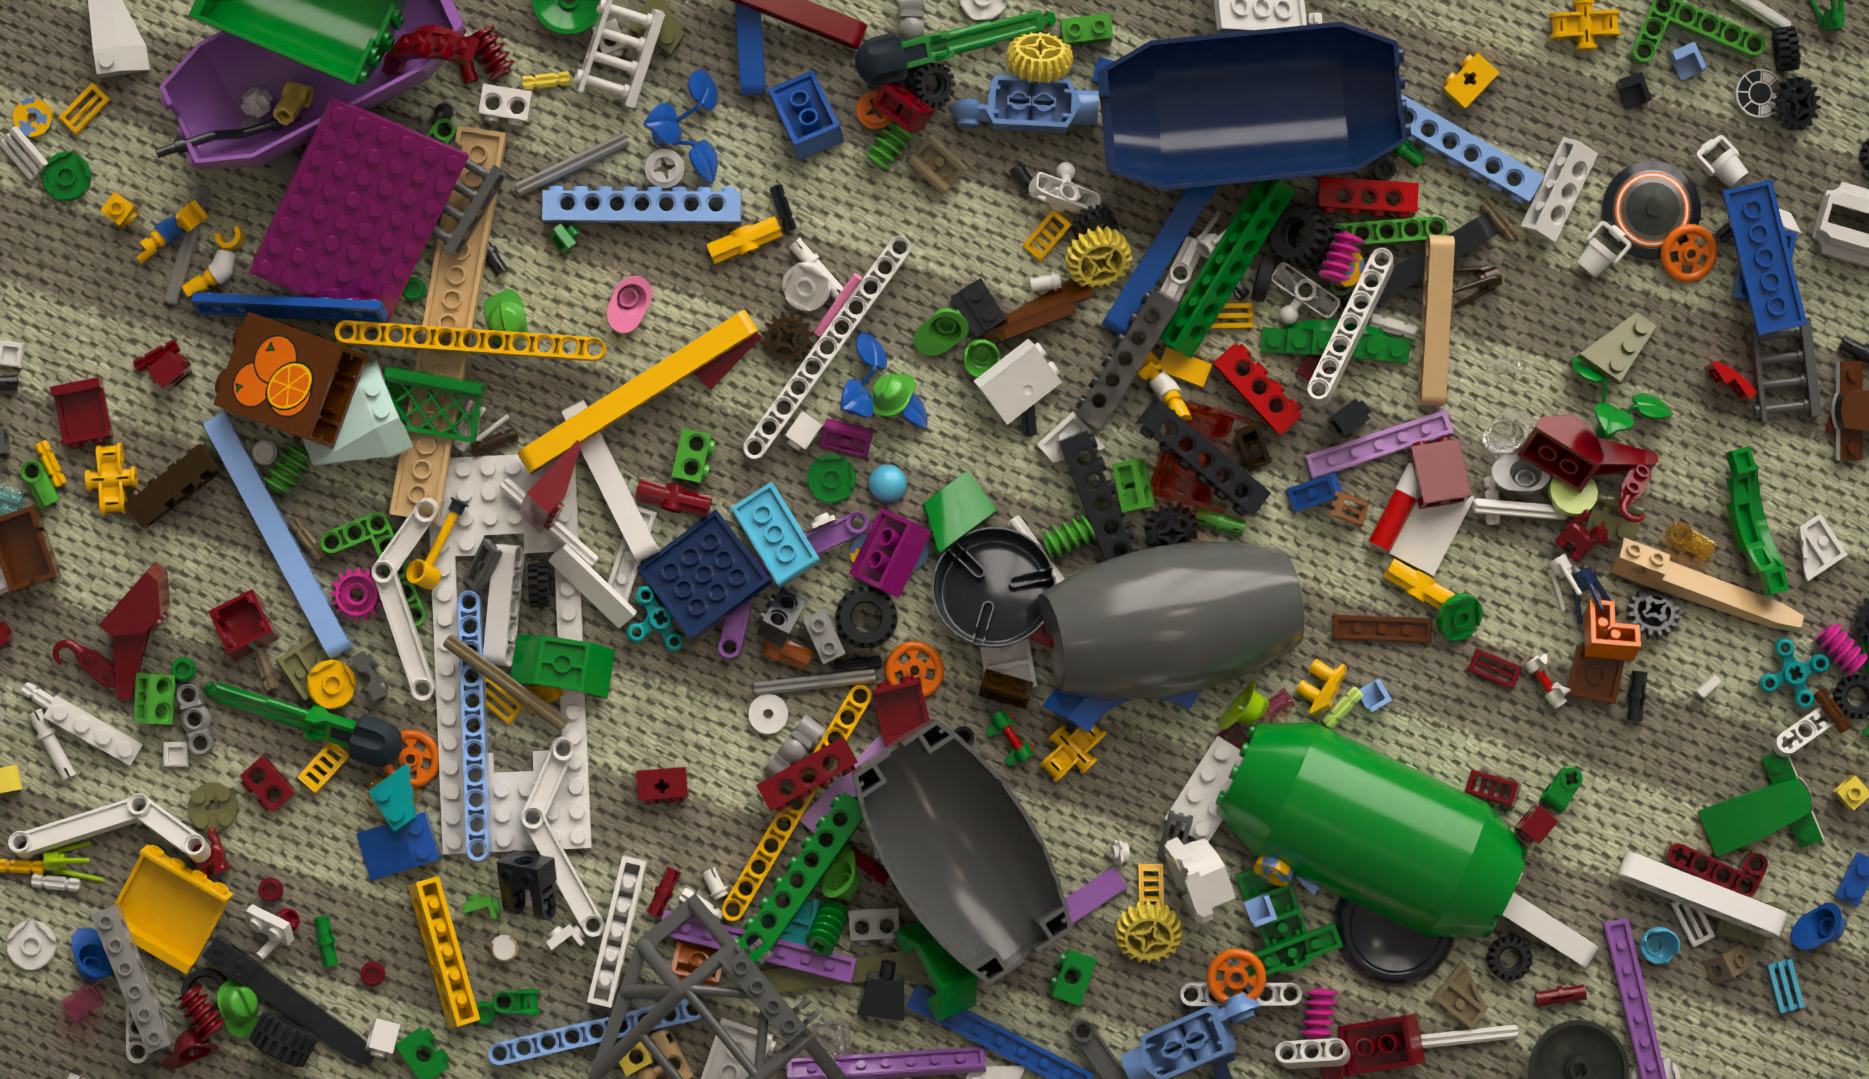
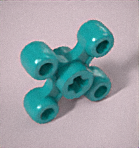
M640 587L635 593V599L638 604L646 609L647 617L644 622L631 624L627 628V639L632 643H639L644 640L646 634L656 631L662 635L663 644L667 651H679L683 646L684 640L671 626L674 617L666 607L657 604L655 592L651 587ZM642 592H647L649 594L648 600L642 599ZM658 613H661L662 618L665 619V622H662L660 625H657V620L653 619V616H657ZM633 629L640 631L639 637L632 635ZM671 638L677 640V646L670 645L669 641Z
M1781 638L1775 642L1773 648L1775 654L1782 660V669L1776 674H1763L1758 680V686L1763 692L1772 693L1780 685L1788 684L1794 690L1793 700L1795 705L1802 709L1809 708L1814 703V695L1805 685L1806 677L1811 673H1824L1827 671L1830 665L1829 659L1824 654H1815L1807 662H1799L1794 657L1793 642L1787 638ZM1783 643L1787 645L1786 652L1781 651ZM1818 659L1823 663L1821 668L1816 666ZM1796 667L1799 677H1793L1792 680V674L1789 673V670ZM1768 678L1772 681V685L1769 688L1765 685V681ZM1803 694L1807 697L1805 703H1802L1800 699Z

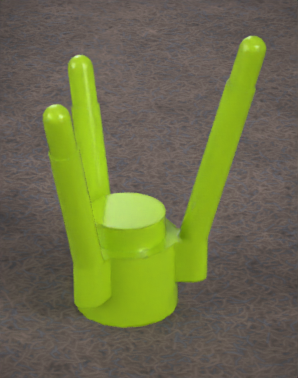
M91 841L54 848L53 851H45L44 869L45 871H53V875H66L97 882L104 881L102 877L63 869L67 867V864L89 863V858H67L66 853L62 852L89 846Z

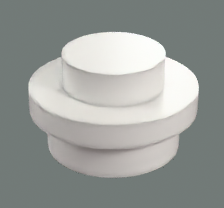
M259 441L253 447V458L259 464L269 465L277 457V448L270 441Z

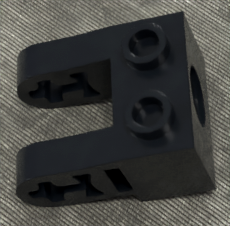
M513 850L498 860L496 863L503 910L506 913L516 915L522 913L526 902L524 889L530 890L534 917L550 921L556 912L554 882L557 880L554 857Z

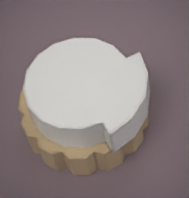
M500 935L491 942L493 956L500 962H509L518 954V942L510 935Z

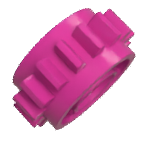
M357 567L356 573H353L351 569H347V576L339 574L340 582H333L336 591H332L330 594L335 596L336 600L332 602V605L339 606L338 614L346 613L345 619H349L354 615V620L359 622L360 616H363L365 620H369V613L377 615L378 613L375 608L377 606L383 607V604L379 602L380 595L373 577H370L371 570H367L365 574H362V568ZM360 587L364 591V598L356 602L352 598V592L355 588Z

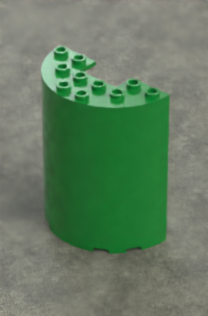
M195 0L188 16L355 87H360L366 83L375 69L378 68L385 52L390 53L395 41L392 38L395 31H399L404 23L405 17L402 14L408 0Z

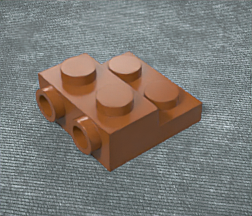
M678 939L671 969L682 981L716 953L718 949ZM723 966L701 985L719 986Z

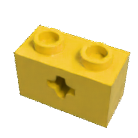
M1479 53L1474 57L1469 54L1460 64L1463 69L1457 75L1452 72L1443 82L1446 86L1442 92L1462 111L1499 74ZM1464 75L1466 77L1472 75L1474 77L1472 80L1473 84L1465 85L1463 83L1466 79Z

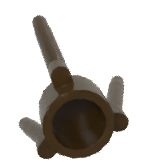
M1486 264L1478 267L1454 268L1453 273H1481L1477 275V281L1452 289L1453 293L1477 286L1483 288L1456 303L1454 308L1457 309L1488 292L1495 291V287L1502 285V277L1498 267L1489 268V265Z

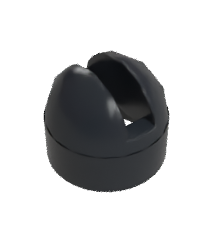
M440 103L434 109V116L437 120H452L454 110L448 103ZM447 106L449 110L439 117L438 114Z

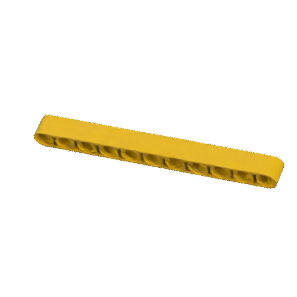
M746 310L737 313L523 447L516 454L529 474L538 471L562 456L577 440L583 443L747 340L759 330Z
M348 320L338 323L335 328V335L339 341L347 345L592 362L601 361L607 355L605 343L596 337ZM351 326L354 330L353 336L349 339H344L342 337L343 329ZM377 328L378 337L373 341H369L367 339L368 330ZM395 330H402V340L396 343L393 342L391 339L392 333ZM422 331L427 332V341L424 344H418L416 342L417 334ZM445 333H450L453 337L451 344L448 346L441 344V337ZM469 335H476L477 344L471 348L467 347L465 344L466 338ZM496 336L501 337V347L492 349L490 347L491 339ZM519 338H524L527 341V346L522 351L515 349V342ZM543 340H550L552 343L550 351L541 352L539 349L540 343ZM571 341L575 342L577 345L576 351L573 354H566L564 352L565 344ZM593 343L601 345V352L597 356L589 354V347Z
M857 685L851 689L814 753L830 744L828 736L831 732H839L842 737H845L846 741L848 740L871 701L870 689L863 685ZM863 689L867 692L868 697L864 703L859 704L854 700L853 694L856 690ZM850 710L854 713L855 720L852 724L846 725L841 721L843 711ZM829 756V764L824 768L829 771L836 759ZM805 769L802 772V779L807 774H811L816 778V774L812 769ZM820 785L810 789L813 794L803 799L804 805L800 810H795L790 806L777 813L722 906V914L727 920L736 921L743 916ZM793 786V788L791 789L789 795H791V794L793 793V791H794V786ZM781 817H787L791 821L789 830L782 831L778 828L777 822ZM769 838L775 839L778 842L777 851L768 852L765 849V841ZM755 860H762L765 863L766 869L763 873L757 874L753 871L752 863ZM748 881L752 884L753 891L751 894L744 895L740 892L739 886L741 882ZM734 902L739 905V915L730 916L727 913L726 908L729 903Z

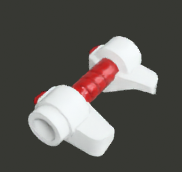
M1547 654L1536 655L1523 664L1529 674H1535L1546 691L1545 698L1554 709L1567 702L1565 695L1570 692V689L1563 687L1558 682L1552 684L1544 672L1547 668Z

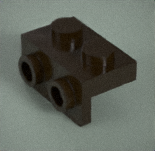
M986 669L978 696L1026 709L1034 682Z

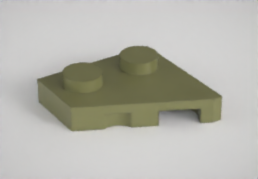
M647 0L639 13L651 14L653 8L663 11L665 17L655 45L672 55L685 34L664 0ZM633 22L630 26V30L644 37L646 28L643 27V24Z

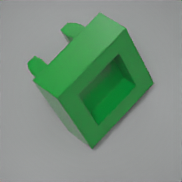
M559 224L552 230L549 238L560 252L565 255L576 244L573 239L578 236L577 234L580 231L574 224L567 229L562 224Z

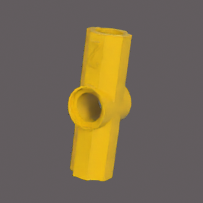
M774 216L752 226L740 227L730 232V235L706 245L714 264H717L736 255H745L748 253L747 251H755L760 248L759 246L783 237Z
M1393 558L1383 575L1384 578L1393 584L1405 589V592L1410 596L1413 595L1415 599L1423 603L1426 602L1438 610L1449 597L1455 595V593L1438 585L1436 580L1419 570H1413Z

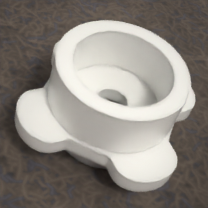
M1113 841V845L1110 847V857L1114 860L1115 865H1123V862L1129 861L1130 851L1127 842Z

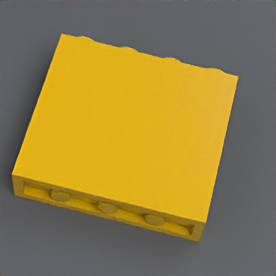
M147 844L140 850L139 854L141 855L114 905H120L136 946L181 972L188 974L198 961L233 893L228 891V887L224 884L214 883L207 879L206 874L199 870L193 871L188 868L182 860L167 856L158 846Z

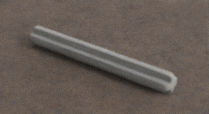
M624 133L617 135L517 182L515 188L518 194L523 196L627 147L629 141Z
M198 185L193 200H196L205 211L211 190L208 187ZM201 223L195 226L192 231L183 234L164 299L167 303L177 305L179 302L182 285L186 278Z
M871 669L755 682L754 693L758 696L876 682L875 670Z

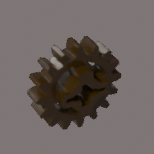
M781 312L780 319L773 315V323H765L768 332H761V335L766 337V340L762 341L761 345L769 347L765 351L766 355L774 354L772 361L775 362L780 358L781 365H784L786 360H790V363L794 365L795 358L802 362L804 361L802 354L810 353L807 346L814 345V342L809 340V337L813 336L814 332L807 331L811 324L809 322L803 324L804 317L802 315L795 319L794 312H791L789 317H786L784 312ZM791 322L798 326L792 329L785 327L783 323ZM776 328L778 331L777 340L771 343V335ZM781 329L788 335L794 334L792 341L795 348H792L787 342H781L784 339ZM804 334V343L800 349L797 345L798 337ZM784 348L789 349L792 354L784 355L777 351Z

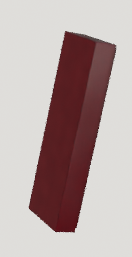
M759 333L754 334L693 374L712 390L762 336Z

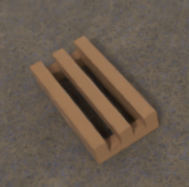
M1335 491L1334 496L1338 497V499L1332 502L1335 510H1330L1329 515L1355 525L1363 526L1369 502ZM1344 500L1362 506L1361 510L1345 505ZM1342 509L1359 515V519L1342 514Z

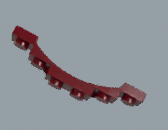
M423 25L416 28L410 34L402 35L397 40L390 53L385 55L381 71L388 76L402 74L407 61L413 59H440L452 61L457 65L470 63L480 40L474 36L464 37L443 26Z

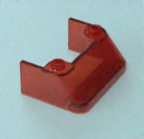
M1184 401L1192 416V419L1186 420V422L1212 444L1215 437L1225 438L1231 432L1234 421L1246 424L1251 423V419L1224 409ZM1168 425L1165 431V435H1167L1169 431ZM1184 438L1179 443L1182 451H1185L1187 448V441ZM1160 450L1151 479L1153 495L1196 509L1224 515L1225 510L1209 505L1211 501L1210 488L1195 479L1196 474L1189 469L1187 471L1176 463L1178 459L1174 455H1167ZM1200 454L1198 464L1202 467L1206 462V458L1203 454Z

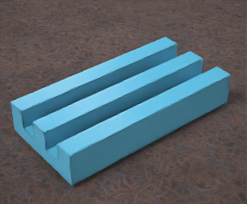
M1792 959L1768 964L1767 969L1779 1013L1804 1008ZM1786 965L1788 967L1792 986L1794 989L1797 1001L1796 1004H1793L1786 973L1784 970V966ZM1774 968L1779 969L1788 1006L1785 1007Z

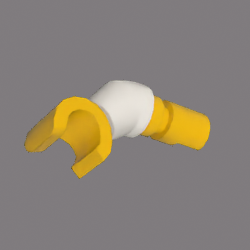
M235 225L233 228L235 237L231 242L227 243L222 234L215 232V240L221 247V250L216 251L212 263L208 265L209 268L203 271V276L199 274L182 285L188 297L197 291L200 293L209 290L210 285L215 286L218 283L222 285L232 276L235 262L233 251L240 250L246 241V235L241 227Z
M1151 350L1137 372L1138 375L1145 381L1150 379L1148 383L1159 400L1185 421L1191 420L1192 416L1181 397V389L1164 370L1159 371L1162 369V363Z

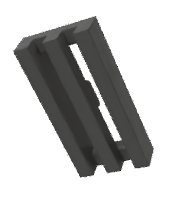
M483 538L463 578V581L475 593L483 594L503 553L497 549L495 544H491L492 541L490 539Z
M1169 810L1157 857L1166 859V852L1163 851L1172 820L1177 821L1172 839L1178 837L1181 823H1186L1181 840L1183 845H1185L1194 816L1189 815L1187 817L1184 816V813L1179 812V814H1175L1174 811Z

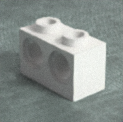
M483 84L478 113L480 116H484L485 121L498 123L499 119L508 120L509 125L522 127L523 123H529L534 94L532 91ZM492 98L500 100V106L496 110H489L487 107L488 101ZM516 102H522L525 106L524 111L520 114L512 113V106Z

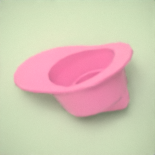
M629 276L614 287L611 294L612 298L606 311L610 327L621 333L631 332L637 328L652 299V288L646 279L639 276Z

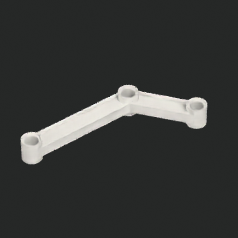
M424 498L416 504L371 571L411 687V693L414 698L420 701L431 697L435 691L436 684L433 680L397 571L439 512L438 503L432 498ZM422 504H429L432 507L433 513L431 516H425L421 513L420 507ZM381 564L387 565L390 569V575L386 577L381 576L378 572V566ZM420 682L427 683L430 688L429 693L423 694L419 692L417 684Z
M561 736L553 740L521 811L520 818L540 855L554 857L557 876L555 882L586 935L595 937L603 932L604 921L545 817L575 750L572 741L567 737ZM560 742H567L569 744V751L565 755H559L556 752V746ZM535 810L539 814L538 820L534 823H529L525 819L527 812ZM591 918H596L599 920L598 928L593 931L588 930L586 922Z
M141 793L134 794L129 799L34 829L16 831L8 840L10 849L20 859L26 860L32 858L35 854L141 822L195 862H204L211 854L209 844L201 835L194 832ZM146 804L142 811L137 812V808L140 805ZM27 841L24 848L18 849L22 842ZM202 844L200 850L192 852L196 845Z

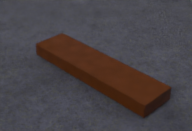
M1333 615L1332 639L1431 643L1432 618Z

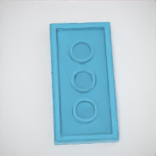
M772 481L731 507L732 512L779 588L821 562Z

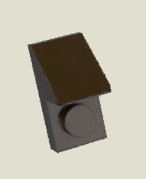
M1258 422L1234 431V438L1240 447L1249 472L1272 463Z

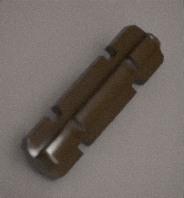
M515 428L505 430L504 434L499 432L484 438L483 442L478 440L476 443H471L470 447L473 455L478 457L483 455L484 451L491 452L506 446L508 442L510 444L515 443L519 440Z

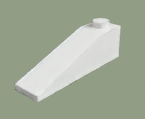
M88 0L96 74L101 78L149 71L147 46L123 0Z

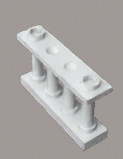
M599 0L596 11L599 13L596 26L582 69H577L574 83H576V88L580 92L584 91L585 84L619 94L623 98L622 102L625 106L635 109L665 14L663 11L653 8L651 14L647 13L645 15L613 5V0ZM608 14L643 24V27L646 28L644 37H639L638 39L604 28ZM600 38L636 48V51H638L636 61L632 60L629 62L598 52L597 47ZM593 61L628 71V74L631 75L629 83L620 85L589 75Z

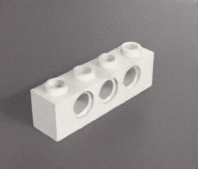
M1563 137L1521 226L1542 239L1556 242L1598 153L1580 141Z

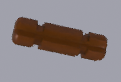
M1822 688L1814 694V698L1818 704H1822L1821 708L1830 721L1836 723L1835 728L1842 734L1849 730L1852 724L1847 718L1844 719L1842 710L1833 698H1829V692Z

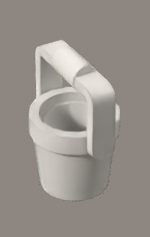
M1722 135L1714 140L1710 139L1694 156V160L1709 176H1716L1730 189L1738 186L1749 174L1738 158L1739 152ZM1720 143L1726 152L1710 165L1702 156L1709 153Z
M1601 221L1585 239L1589 245L1577 262L1594 277H1597L1611 262L1616 266L1631 249L1632 244L1625 238L1626 234L1617 226H1611L1607 222ZM1603 226L1609 230L1608 233L1615 239L1627 245L1618 256L1594 238Z

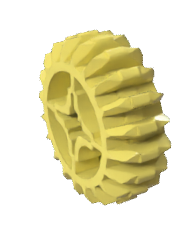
M1030 32L1029 35L1021 34L1020 37H1015L1009 43L1006 60L1008 70L1012 71L1014 76H1020V80L1027 79L1029 83L1035 81L1039 84L1040 82L1049 84L1051 80L1058 82L1059 78H1065L1066 74L1070 73L1073 55L1071 45L1065 44L1064 40L1059 39L1058 35L1051 36L1050 33L1042 34L1039 32V34H1034Z
M1097 226L1095 231H1091L1088 228L1085 235L1079 233V239L1072 240V246L1067 247L1068 255L1065 256L1066 268L1072 279L1078 282L1081 287L1088 284V286L1093 288L1096 285L1100 290L1102 285L1106 284L1110 288V282H1118V277L1126 276L1125 269L1130 268L1129 261L1132 260L1129 243L1116 229L1111 231L1108 226L1103 230Z
M1149 900L1146 902V905H1142L1138 901L1136 908L1129 905L1128 912L1122 911L1121 918L1117 919V927L1115 929L1117 945L1121 947L1123 954L1128 953L1130 960L1137 957L1139 963L1143 959H1146L1148 964H1150L1152 959L1160 962L1162 956L1168 959L1170 956L1169 952H1176V946L1180 945L1182 937L1181 921L1177 917L1175 910L1170 911L1168 905L1161 907L1159 901L1155 905H1151Z

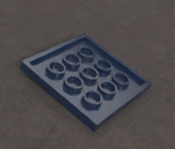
M717 509L637 567L638 571L692 642L772 584L770 578Z

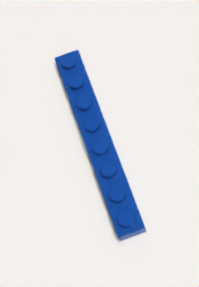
M211 292L193 293L191 299L198 315L246 317L247 313L251 312L265 318L327 321L348 320L386 323L388 316L382 301L374 299L283 297L281 295L260 296L258 294L237 295L234 293L214 294Z
M917 984L906 1007L937 1022L927 1002V999L936 993ZM968 1009L937 1022L1048 1079H1092L1094 1073Z

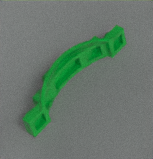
M1319 319L1296 322L1282 328L1262 327L1260 352L1322 356L1339 320ZM1350 323L1344 328L1347 331H1353L1357 328V325ZM1366 325L1351 358L1408 364L1410 339L1390 337L1387 333ZM1338 345L1334 348V351L1341 353L1347 347Z
M1748 446L1725 452L1732 477L1726 478L1732 502L1726 504L1738 552L1745 550L1751 573H1759L1765 596L1787 591L1789 587L1785 576L1786 569L1776 550L1768 528L1760 495L1758 467L1754 462L1751 448Z

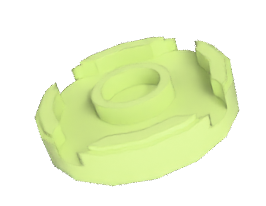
M1554 477L1549 483L1548 496L1551 498L1554 508L1563 515L1571 517L1581 515L1585 509L1590 511L1597 501L1598 490L1592 478L1581 493Z

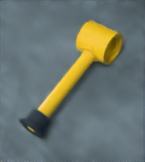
M453 497L450 498L452 500L448 508L450 511L425 561L421 559L413 560L406 570L408 581L426 590H432L439 584L441 572L434 564L458 516L462 515L465 507H469V505Z

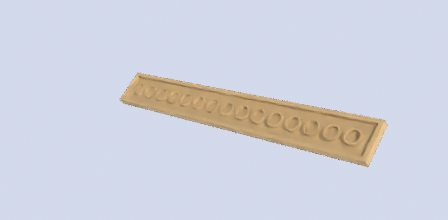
M464 126L457 127L455 142L463 146L461 151L468 153L469 159L487 170L489 168L492 169L493 165L502 169L508 134ZM465 167L457 180L474 191L479 190L483 184L480 176ZM452 190L447 201L449 205L461 212L466 211L471 204L470 199L455 190ZM497 193L458 258L444 251V242L440 239L437 240L422 326L474 328ZM442 212L440 228L448 233L454 232L458 226L457 220ZM421 332L419 344H424L427 341V332ZM450 333L443 334L441 344L443 346L450 345L453 340ZM469 335L465 340V344L469 348L472 335ZM418 350L415 370L465 379L469 353ZM418 388L412 392L419 404L430 398L424 388ZM431 390L433 394L438 392L435 390ZM446 392L436 397L443 409L454 402L449 393ZM454 394L457 397V399H459L462 396ZM409 399L407 413L416 408L411 399ZM433 400L422 407L429 419L440 412ZM455 405L446 411L453 423L457 422L459 408ZM419 410L408 417L413 426L416 427L426 422ZM443 415L432 421L438 431H444L450 427ZM429 425L424 427L427 429H431ZM451 429L450 431H448V433H454V434H455V432L453 431V429ZM407 431L414 448L399 455L389 514L408 517L419 501L424 498H432L439 506V512L432 522L439 523L454 439ZM429 504L421 505V513L425 516H431L433 513L432 507Z

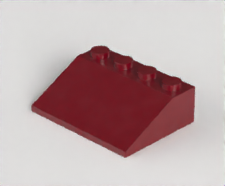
M578 440L534 484L523 499L518 514L539 533L544 528L549 531L558 521L562 508L565 506L563 501L581 446V442Z

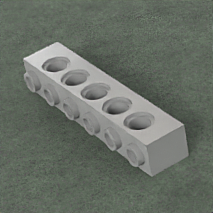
M116 904L90 915L147 1053L149 1054L176 1042L120 905Z

